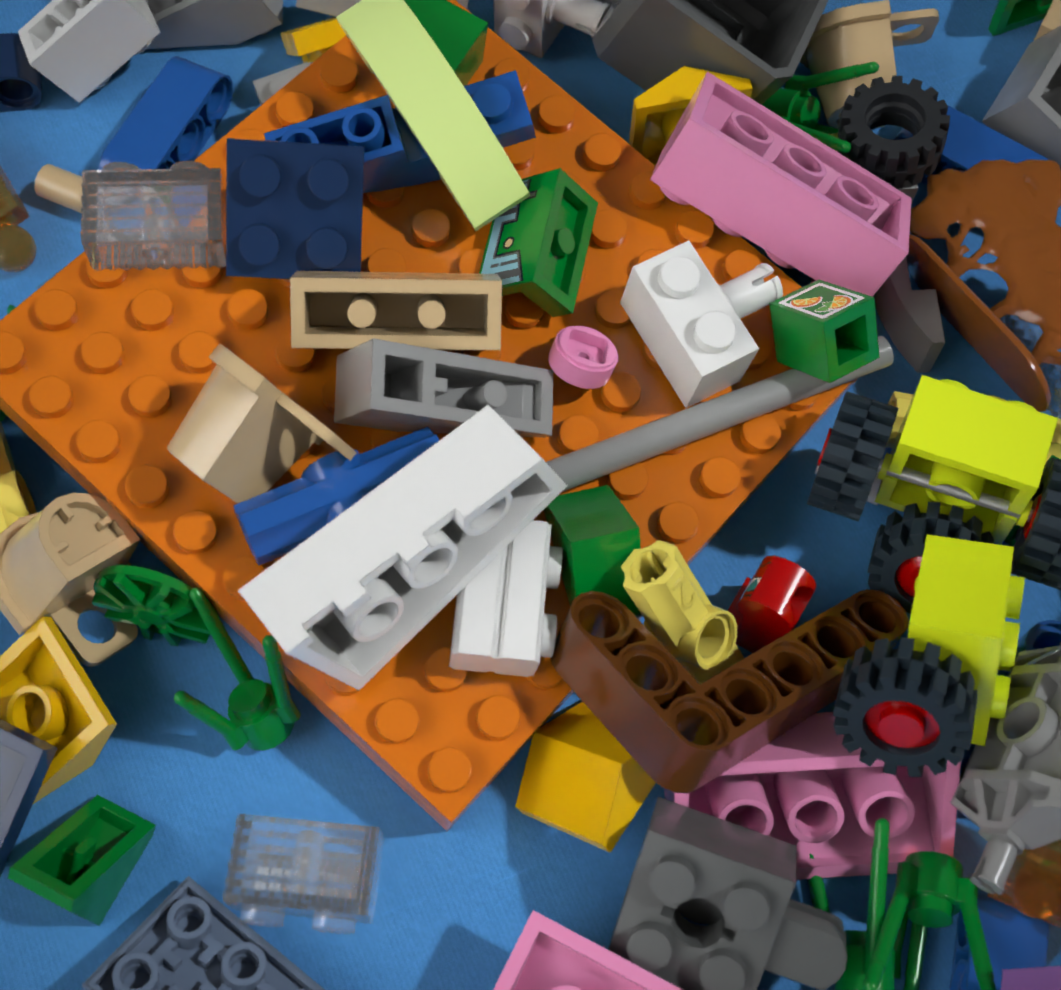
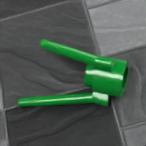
M873 61L809 76L793 75L786 82L785 88L781 87L762 105L833 150L848 153L851 150V144L848 141L831 135L838 133L837 128L818 124L821 114L820 102L811 95L809 89L874 74L879 70V64Z
M198 587L191 589L190 598L239 685L233 689L228 698V717L230 720L185 691L180 690L175 693V703L223 735L233 750H239L245 744L259 751H265L278 746L291 734L294 722L300 719L301 713L291 698L276 639L272 635H267L262 641L271 684L254 679L203 590Z
M879 818L875 822L866 931L845 930L847 948L846 969L836 982L835 990H864L863 982L885 914L890 830L889 821L885 818ZM810 853V859H814L813 855ZM813 876L807 879L813 907L830 913L823 878ZM907 908L878 990H894V979H901V952L908 923Z
M920 851L908 855L905 862L898 863L895 890L869 962V968L863 982L864 990H878L906 908L908 909V918L912 921L905 970L904 990H919L928 927L943 928L951 925L953 916L958 914L960 910L980 990H996L994 973L977 907L978 887L971 882L970 878H963L962 863L956 858L934 851Z

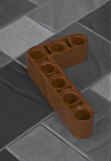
M866 589L859 591L699 684L621 601L604 592L589 591L578 595L572 601L555 640L551 663L560 677L652 780L662 788L674 793H690L698 790L835 701L844 666L848 659L854 660L855 652L864 645L873 653L876 640L888 638L893 649L907 630L909 619L905 609L890 595L878 590Z

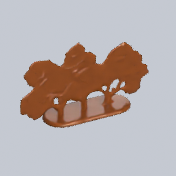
M1004 159L982 160L965 172L945 169L939 174L930 175L927 177L928 196L911 209L910 232L914 235H909V252L906 255L908 270L920 290L936 289L940 313L1025 403L1034 407L1038 412L1046 411L1050 406L1051 392L1039 365L1041 363L1061 365V352L1057 351L1061 348V227L1055 223L1058 208L1061 206L1060 165L1055 160L1028 159L1018 163ZM953 223L961 224L958 234L954 237H951L946 231L949 225ZM971 228H981L984 232V238L980 249L969 258L963 257V254L970 250L966 245L961 246L965 236ZM919 237L946 240L948 248L947 263ZM985 253L997 257L995 262L981 264L977 261ZM984 269L993 271L1006 281L1009 288L1006 298L989 308L959 277L968 270ZM1006 314L1014 315L1020 320L1039 325L1043 334L1031 352L1000 318Z

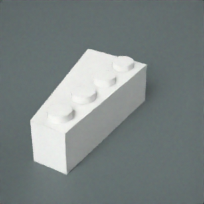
M487 405L240 588L238 592L286 654L360 690L537 517L567 485Z

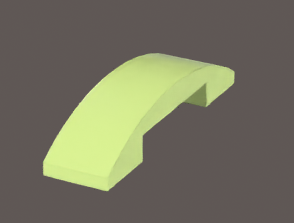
M361 0L336 17L339 25L370 72L374 73L432 161L441 180L475 231L530 196L518 172L476 104L404 0Z

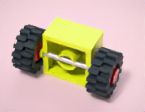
M922 375L896 436L890 454L886 453L883 460L882 457L897 416L898 407L846 391L833 429H829L817 463L819 469L807 501L808 505L859 521L876 474L879 472L877 479H880L881 483L874 502L904 512L906 505L917 503L920 513H926L928 502H941L939 513L949 515L953 505L964 509L963 522L966 523L975 515L983 522L982 533L990 531L994 542L1002 545L1016 523L1020 527L1017 530L1015 536L1016 543L1013 546L1011 574L1061 590V460L1051 457L1046 463L1058 421L1057 417L1038 412L1034 407L1024 402L1003 401L972 391L964 384L954 380H937Z
M928 502L926 513H920L917 503L906 505L903 517L895 510L887 516L886 525H880L867 573H870L868 585L870 590H878L890 595L900 603L906 612L911 614L908 637H901L899 649H892L888 638L876 640L873 653L865 645L855 652L854 660L848 659L844 666L833 716H835L833 724L836 735L844 734L842 745L850 753L862 748L859 761L869 767L872 766L876 759L884 761L883 772L896 775L897 766H906L909 777H922L924 765H928L934 775L946 772L947 760L956 766L963 760L964 750L969 751L971 744L985 746L990 718L1000 719L1006 715L1011 677L997 675L998 670L1010 672L1011 667H1014L1020 623L1005 621V618L1019 620L1025 577L1011 575L1014 547L994 544L991 532L982 533L983 522L975 515L966 523L963 522L964 509L953 505L949 515L939 513L941 502Z

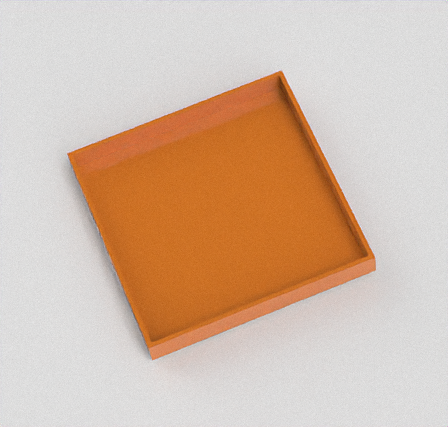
M447 0L448 2L469 12L456 0ZM488 27L483 62L467 85L516 70L536 138L503 148L520 178L523 179L561 168L598 202L573 314L552 317L522 292L502 296L501 350L442 351L552 370L548 361V355L556 335L566 327L585 326L595 329L604 334L614 344L618 352V362L609 381L602 387L595 389L576 387L562 380L553 371L552 436L545 438L521 437L547 462L687 409L620 304L633 266L689 240L719 285L753 270L761 263H767L774 269V272L763 278L764 282L778 276L783 287V296L802 287L742 237H734L722 231L709 215L690 204L681 205L669 199L661 191L660 186L650 180L655 169L653 163ZM347 35L0 320V409L89 494L106 500L122 515L141 539L140 542L182 582L192 588H201L207 599L216 608L218 616L264 659L265 653L262 641L265 636L272 634L238 590L283 556L258 566L234 511L233 505L238 503L200 479L172 455L167 447L217 365L209 356L219 344L226 347L260 373L286 396L334 432L352 449L358 450L360 454L413 433L334 423L337 355L350 349L291 348L290 279L226 276L227 139L265 140L264 133L387 95ZM442 180L363 193L361 272L479 274L492 221L475 231ZM770 305L740 319L759 347L758 352L740 382L692 406L793 369L777 362ZM857 379L563 491L559 495L609 485L639 526L641 548L650 546L657 540L671 543L677 546L687 565H689ZM434 433L439 440L448 435L446 433ZM324 440L319 446L314 442L268 491L302 478L303 471L310 464L337 450ZM544 510L533 520L547 522ZM550 537V546H553V542ZM560 575L558 589L546 588L544 614L557 616L556 638L570 608L562 575ZM457 595L360 690L286 654L277 642L287 681L446 831L455 824L532 739L535 732L552 717L574 692L557 673L551 663V658L540 657V664L534 676L529 677L496 674L491 671L485 673L457 670L449 667Z

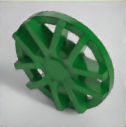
M131 565L108 566L98 573L93 585L95 595L92 604L106 608L107 611L104 617L108 620L139 626L143 638L147 640H152L155 633L161 634L171 646H178L181 638L190 639L202 644L208 641L211 634L189 594L191 589H193L191 586L164 573Z

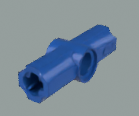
M427 426L361 454L358 450L354 449L357 454L351 461L338 451L330 453L310 464L303 471L302 478L233 505L245 539L258 566L288 554L440 441L437 435Z

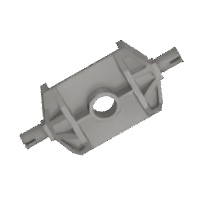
M1061 643L1059 646L1019 652L1015 659L1014 667H1011L1007 675L1011 679L1006 715L1000 719L990 718L985 746H975L950 802L980 828L978 834L987 841L976 870L971 875L970 880L975 886L991 894H1003L1004 885L1017 855L1023 853L1024 849L1034 850L1061 839Z

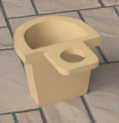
M889 0L842 7L821 15L800 60V63L810 69L811 75L873 61L879 64V70L874 74L816 87L827 124L830 127L839 129L844 102L849 95L854 96L855 88L863 83L870 88L872 79L882 77L884 82L888 83L891 82L892 76H897L893 47L919 44L929 40L939 22L937 9L930 8L891 13ZM905 25H920L918 28L911 30L909 32H893L897 28Z
M221 344L209 356L217 365L167 447L172 455L200 479L236 503L267 492L314 442L319 446L324 440L350 461L357 454L354 449Z
M74 492L55 498L42 511L17 519L0 534V611L19 636L25 633L41 617H51L81 663L89 667L101 664L129 646L136 639L138 628L134 624L112 621L114 625L112 639L104 643H93L81 635L78 629V618L82 613L89 610L106 613V608L92 604L95 595L93 585L98 573L108 566L131 565L129 559L141 539L124 517L102 498L92 494Z

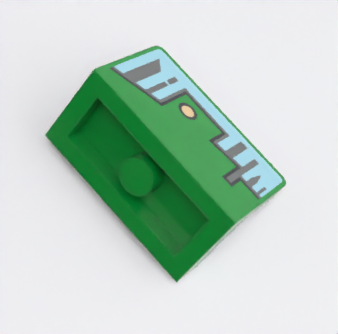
M559 168L522 179L530 196L492 221L479 274H498L502 280V296L522 292L552 317L573 314L598 206V202Z

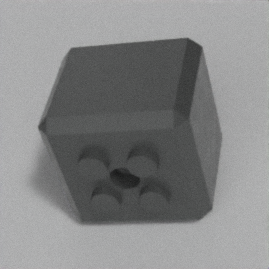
M613 0L593 36L592 42L599 59L645 91L683 66L750 79L753 87L751 99L762 105L793 77L828 0Z

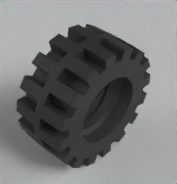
M892 76L891 82L885 83L882 77L872 79L870 88L864 83L855 88L854 96L849 95L844 102L839 122L838 138L848 141L851 144V150L848 153H838L883 181L890 182L896 189H902L905 180H908L913 186L922 182L924 174L930 176L935 171L937 162L940 163L946 143L950 115H947L948 106L945 100L937 101L939 92L933 87L925 91L922 90V81L913 78L910 84L902 83L903 76ZM893 125L904 128L911 132L913 136L902 140H891L880 137L872 132L871 129L878 126Z

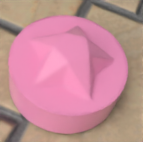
M570 326L560 330L556 335L548 355V361L554 373L565 382L580 388L595 389L604 386L609 381L618 362V352L614 344L601 332L585 326Z

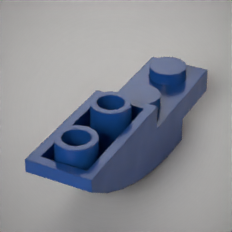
M516 70L464 86L502 148L536 138L533 122ZM388 95L264 133L265 140L365 146L363 193L441 180L437 169L397 108H393Z

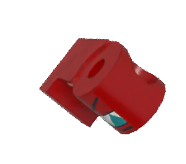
M766 556L752 579L746 578L727 610L735 617L737 623V639L735 643L754 653L794 630L816 590L814 578L804 568L788 559L778 556Z

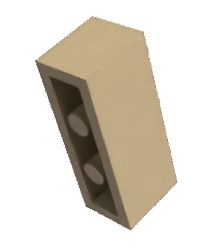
M296 271L290 277L291 348L352 349L374 338L436 350H501L502 280L498 274Z

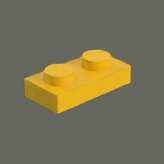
M336 17L280 33L286 54L301 56L303 63L314 62L346 36Z

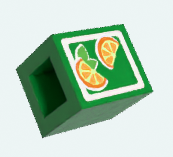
M819 279L769 303L777 362L832 383L880 358L875 299L872 296Z

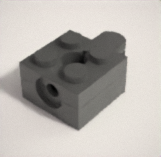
M657 798L615 923L608 948L609 951L682 990H757L764 970L808 987L824 990L840 979L846 969L847 961L846 934L841 919L834 914L790 899L796 884V845L664 798ZM685 918L689 919L690 921H692V922H694V923L708 924V925H706V926L696 925V924H693V923L689 922V921L686 920Z

